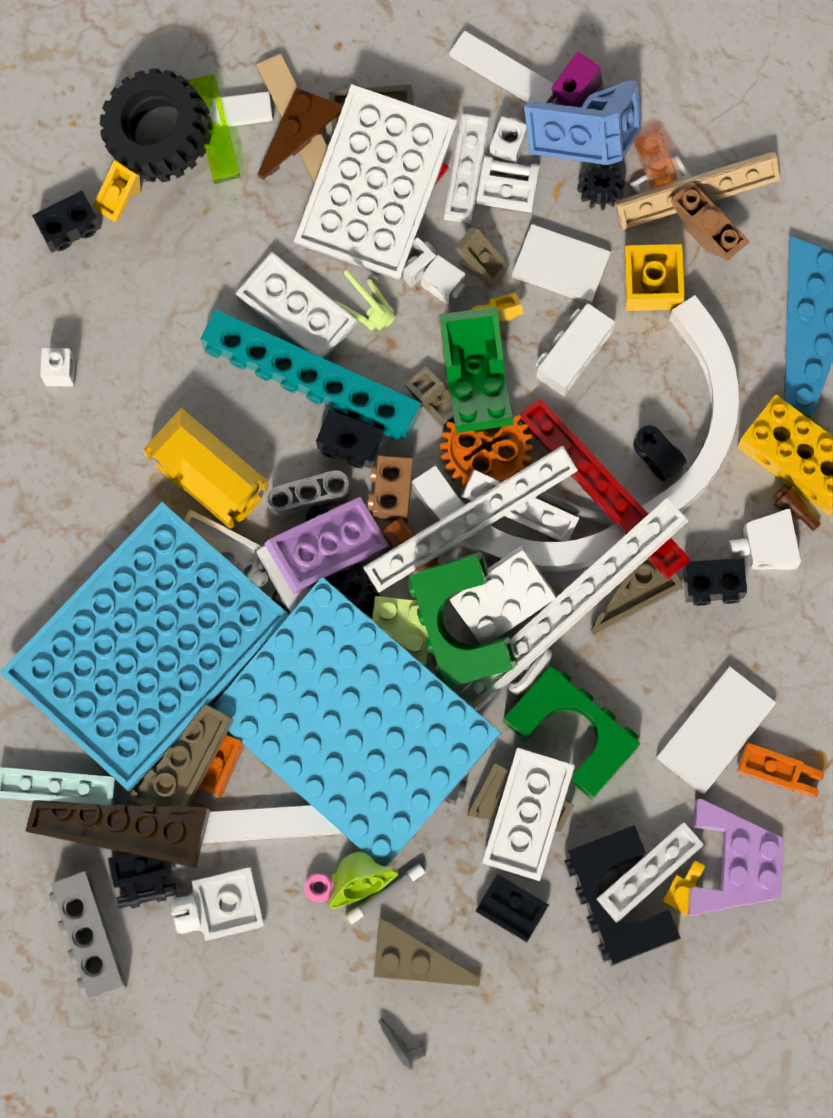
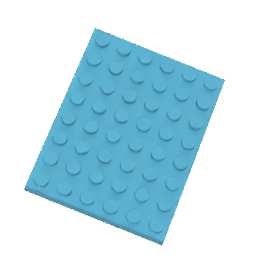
M161 502L0 671V674L129 792L163 756L168 748L181 737V733L205 705L209 706L248 665L287 619L289 614L252 581L250 583L241 571Z
M323 577L320 578L212 706L234 719L228 730L234 737L242 741L244 746L358 848L371 856L377 864L385 867L390 865L502 734Z

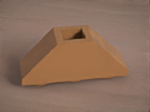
M692 181L671 198L670 201L687 232L707 252L728 261L749 243V240Z

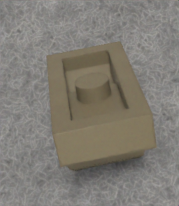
M471 227L454 248L462 256V259L459 261L460 266L490 286L495 285L509 266L507 261L478 228Z

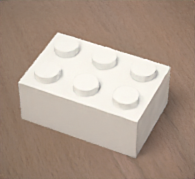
M522 545L487 568L491 580L486 584L454 593L449 597L450 602L480 644L497 639L556 599L555 592Z

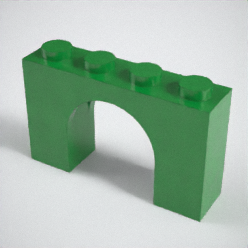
M482 551L417 570L409 575V591L413 598L416 597L419 605L417 609L418 619L422 626L425 625L428 637H426L427 647L431 654L434 653L438 664L435 665L436 675L446 685L454 687L513 670L518 665L509 636L479 645H467L453 638L444 624V606L452 594L484 585L491 580Z
M550 666L504 717L503 724L526 742L540 725L555 713L571 711L584 716L595 730L596 747L589 758L573 774L570 782L593 801L639 749L641 744L637 741L639 736L629 727L625 726L622 728L615 722L616 716L606 707L600 709L592 702L594 697L582 687L578 690L570 683L571 677L561 668L555 670Z

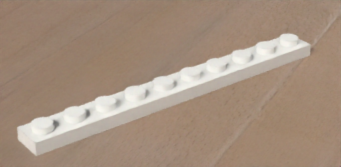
M666 498L510 639L518 663L513 670L461 684L454 692L478 712L688 522L687 518Z

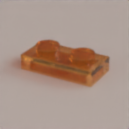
M661 131L636 138L634 145L650 188L677 180L676 170Z

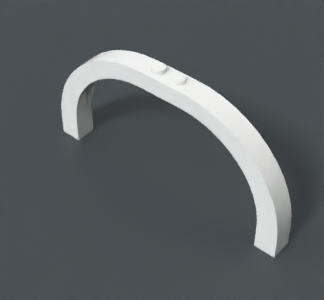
M696 295L671 311L669 320L689 345L704 372L710 396L711 414L709 430L704 447L689 470L675 484L642 506L648 514L666 498L682 513L704 493L724 462L737 423L739 387L732 354L721 330ZM436 465L411 481L412 490L436 522L464 506V503L455 494ZM614 524L599 533L577 540L540 542L515 537L489 525L459 544L473 553L482 551L484 559L494 563L522 545L541 573L579 570L592 566L621 540L625 534Z

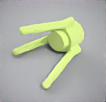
M345 270V276L372 306L366 313L369 318H365L336 300L335 302L358 321L365 324L371 331L375 330V328L380 332L384 331L396 319V315L393 313L394 310L388 305L372 279H368L367 283L379 302H376L349 270Z

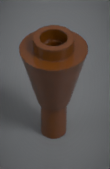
M783 485L774 494L773 498L776 501L773 505L782 511L790 509L791 515L801 519L812 531H815L820 526L821 522L808 511V507L794 485H791L789 488Z

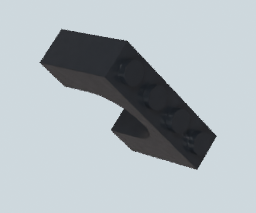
M635 825L568 850L566 853L568 859L563 860L568 875L570 877L575 875L579 887L575 888V892L580 904H586L590 915L586 916L592 934L597 932L601 944L597 945L601 958L603 962L609 961L611 967L676 942L681 938L670 910L638 922H616L597 900L601 880L607 872L615 867L641 858L646 854Z

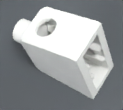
M790 509L746 523L743 528L744 538L729 541L731 557L747 555L750 569L793 570L797 569L801 563Z

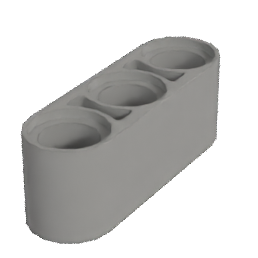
M334 470L276 486L267 495L269 510L277 518H287L308 512L313 506L320 505L326 507L340 503L349 496V479L342 471ZM336 481L342 482L344 488L338 492L331 491L329 489L331 483ZM307 489H312L316 492V496L312 499L306 500L301 497L302 493ZM279 497H285L289 500L286 506L280 508L274 506L273 503Z

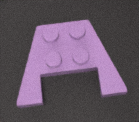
M697 799L695 801L693 828L724 832L720 890L691 887L689 889L687 916H697L702 913L717 912L728 908L779 899L781 896L784 838L703 799Z

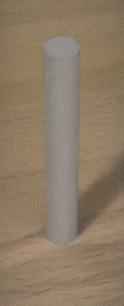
M542 492L535 497L565 512L607 527L609 526L611 519L605 513L547 492Z

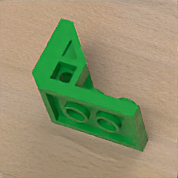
M497 307L439 314L444 367L456 433L513 425V415L504 373V358Z

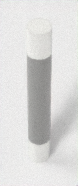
M418 863L382 890L345 914L346 918L352 925L425 874V871Z

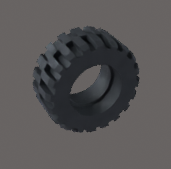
M159 68L149 69L147 74L143 70L135 72V77L131 79L126 77L121 81L122 85L118 89L114 87L109 93L112 96L109 101L105 100L102 109L105 111V114H101L99 124L103 128L100 134L105 142V148L119 163H124L128 168L139 173L140 178L147 182H155L156 178L161 182H167L171 180L170 176L173 175L179 178L185 175L184 170L188 167L192 170L197 165L196 159L198 157L203 158L207 152L204 145L209 144L212 137L208 131L212 129V119L209 116L210 111L199 93L183 76H177L173 71L167 69L162 73ZM159 107H173L177 109L176 125L168 137L153 145H140L136 143V129L144 115Z

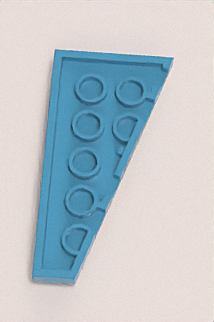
M790 236L788 242L789 262L784 401L811 419L833 363V252Z

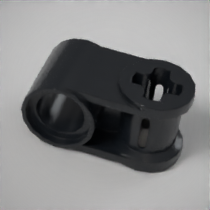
M647 425L638 431L633 442L634 451L661 481L665 482L687 463L683 453L655 426ZM650 438L653 441L652 444L647 443L645 445L643 443V439L648 440Z

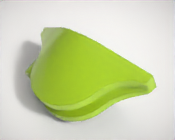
M355 852L349 854L341 861L336 873L331 876L334 889L328 900V907L334 910L365 899L382 890L399 874L392 867L377 864L366 853Z

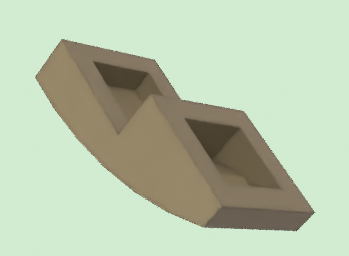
M425 366L404 385L412 396L421 403L426 412L445 430L447 422L454 423L449 392L446 390L444 383Z

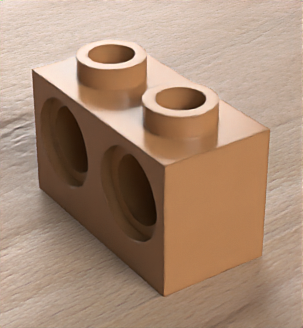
M378 456L377 465H372L370 481L375 482V492H369L368 510H373V519L395 521L402 517L405 522H408L413 473L412 458ZM388 470H396L399 476L394 480H388L384 477V473ZM387 497L394 498L397 501L395 506L391 508L382 506L381 502Z

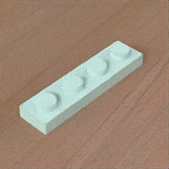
M0 767L1 799L49 803L114 804L116 780L111 776Z

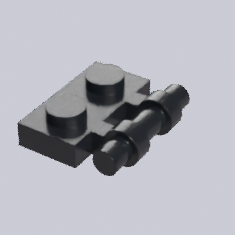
M132 854L108 858L113 887L116 889L126 886L127 895L116 897L119 909L129 906L131 909L141 907V903L157 900V902L167 901V897L178 895L175 883L164 886L162 877L174 875L170 862ZM152 880L153 889L137 891V883Z

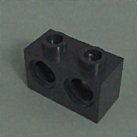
M83 190L32 215L51 253L63 251L69 248L73 242L81 238H89L97 230L101 229L98 218ZM80 214L87 215L82 221L74 220ZM53 227H62L56 234L49 233Z
M744 558L690 561L683 567L685 601L693 602L694 606L709 605L711 601L722 600L723 604L739 603L740 599H744L747 593ZM726 576L734 578L737 586L734 588L726 587L722 582V578ZM697 578L705 580L708 588L705 590L695 588L693 580Z

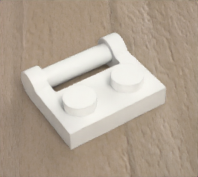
M484 156L476 204L532 213L540 165L531 163V166L495 161L493 157ZM491 171L529 177V180L523 181L491 176L490 174Z

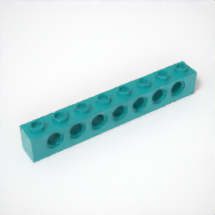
M215 309L200 338L202 346L205 348L204 351L210 356L227 358L230 360V364L236 368L253 370L257 377L265 381H270L271 379L281 383L280 386L291 393L301 392L306 395L309 401L321 405L325 403L331 406V409L336 413L344 416L349 414L360 422L384 430L383 433L391 439L399 440L401 438L407 441L421 413L420 402ZM237 338L240 340V343L235 347H229L226 345L227 341ZM256 350H263L266 352V354L259 359L253 358L251 356L252 353ZM283 361L291 363L290 368L287 370H279L277 365ZM307 373L317 375V378L312 382H306L302 379ZM332 385H340L343 388L337 394H332L328 391V388ZM359 396H364L368 399V402L362 406L356 405L353 401ZM384 408H390L394 411V414L386 418L382 417L379 412Z

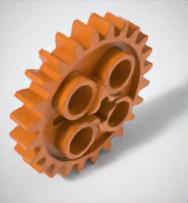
M518 415L513 418V425L499 427L500 431L497 434H489L485 429L456 433L455 424L447 422L446 428L450 433L442 432V439L446 442L440 444V450L446 452L441 455V461L449 462L445 466V471H455L452 475V481L454 482L461 478V488L464 489L472 471L475 470L473 466L477 462H484L489 467L486 471L480 473L500 482L525 469L526 467L523 464H531L532 458L526 454L533 453V446L527 445V443L532 441V435H524L528 430V425L523 424L519 426L521 416ZM509 436L508 440L500 441L502 437ZM463 438H471L475 443L473 446L466 448L461 446L459 442ZM482 445L492 446L491 452H488L486 449L482 450ZM502 449H509L514 455L509 459H504L498 453ZM472 456L471 459L467 461L464 460V457Z

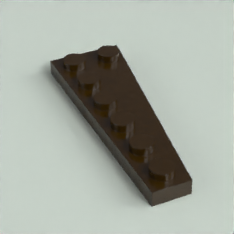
M33 802L25 831L36 835L197 868L210 809L181 806L155 807L147 805L126 806Z

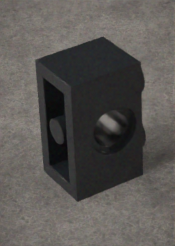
M329 410L316 439L317 449L326 457L336 459V456L346 459L347 463L355 468L362 469L364 466L371 469L383 440V431ZM346 437H352L356 440V443L351 447H345L341 444L342 440Z

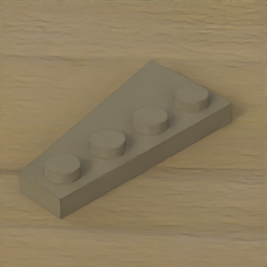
M205 705L181 733L179 740L173 747L170 746L163 754L162 760L154 769H151L146 774L141 785L136 790H133L127 798L141 806L190 807L234 719L211 706Z

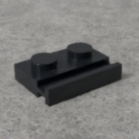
M497 874L475 913L527 943L549 904Z

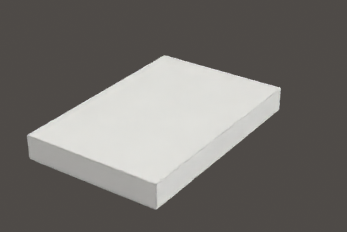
M531 224L512 277L592 305L611 251Z

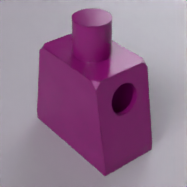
M577 51L551 88L554 99L551 104L581 108L588 96L594 94L603 83L601 67L580 51Z

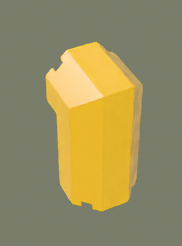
M182 408L142 449L149 461L153 458L158 461L155 467L177 487H183L184 491L188 492L230 529L234 527V520L241 523L262 500L258 495L260 490L262 489L266 492L269 488L268 481Z

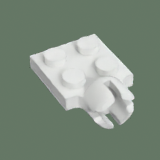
M250 867L192 881V893L170 901L172 916L185 913L190 914L173 919L175 929L179 934L201 931L205 941L264 927Z

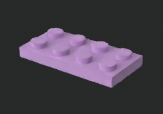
M361 497L270 538L264 543L293 594L316 584L321 577L326 579L389 547L388 542Z

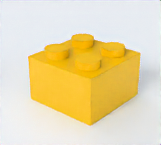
M682 244L625 245L623 254L625 311L673 310L684 302Z

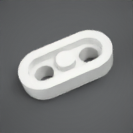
M550 648L546 649L506 687L515 695L527 693L550 664L553 656L552 650Z

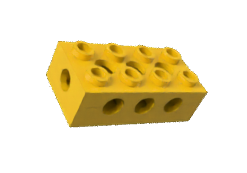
M775 395L742 436L737 448L788 486L794 485L799 494L831 516L833 513V436ZM774 435L782 436L785 439V441L781 442L776 440L774 438ZM797 452H803L807 454L809 458L803 459L797 454ZM821 469L829 470L832 476L824 475Z

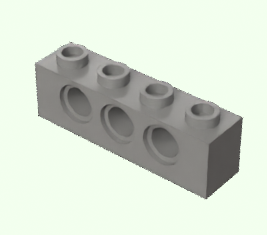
M84 871L51 883L53 892L49 893V897L54 910L59 909L62 920L58 921L62 936L63 938H69L72 949L68 950V955L72 966H78L81 977L77 979L81 994L83 996L87 995L90 1000H96L127 988L90 875ZM75 901H82L84 904L83 912L78 916H72L70 914L71 904ZM85 929H91L93 932L92 941L87 945H81L79 941L80 933ZM93 958H101L103 962L101 971L91 974L88 969L89 962Z

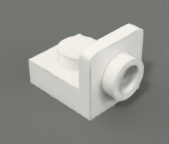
M418 237L413 240V249L419 257H412L404 266V280L411 287L421 280L422 274L437 254L429 242L425 241L423 243Z

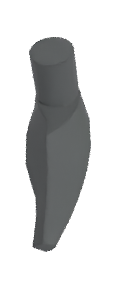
M382 1018L378 1020L394 1052L405 1067L412 1069L414 1066L413 1061L426 1056L422 1044L408 1050L403 1040L397 1037L393 1029Z

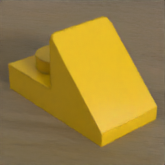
M114 160L92 208L114 222L119 221L130 197L139 194L141 191L139 173L128 168L124 163Z

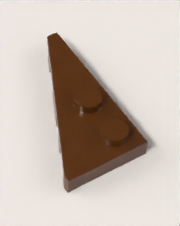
M296 88L258 171V177L265 180L266 177L273 175L279 170V165L291 155L295 156L305 148L313 137L320 135L326 130L325 126L341 114L343 105Z

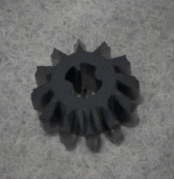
M597 164L596 169L588 165L586 173L579 175L581 183L578 184L577 191L582 193V202L590 200L589 207L591 209L596 204H599L600 209L603 211L606 208V203L614 208V201L623 197L624 192L622 189L625 188V181L620 179L622 175L620 170L612 172V164L607 165L606 168H603L602 164Z
M355 569L354 576H350L349 571L344 570V580L337 576L334 578V582L337 585L334 587L364 613V607L373 611L374 604L371 601H375V596H379V594L373 592L376 588L372 582H369L370 578L367 573L360 578V569ZM356 588V592L359 591L358 598L353 599L352 595L350 596L351 589Z

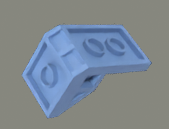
M627 80L591 94L581 108L528 101L524 106L529 154L610 165L623 160L641 131L638 82Z

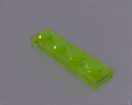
M214 74L188 80L202 97L208 108L212 107V99H215L221 124L212 121V129L208 130L212 135L209 144L204 145L207 150L206 156L213 183L217 184L241 178Z

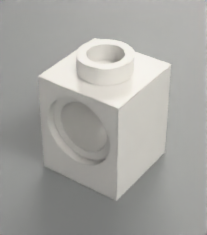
M501 116L490 144V157L517 164L527 138L526 124L515 117L506 118ZM511 135L514 136L516 140L508 142L505 141L503 138L505 136Z
M437 255L422 274L421 286L449 305L454 298L459 299L465 291V273Z
M42 348L40 376L46 386H74L76 359L70 348Z

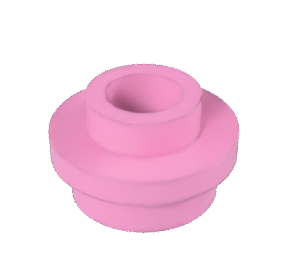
M322 872L311 874L304 884L306 896L311 901L317 903L327 901L334 889L331 877ZM318 882L325 885V890L322 893L314 891V885Z

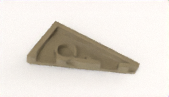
M646 559L625 578L606 608L591 627L592 635L595 636L677 593L684 586L676 573L669 579H666Z
M379 919L374 978L480 986V978L388 921Z

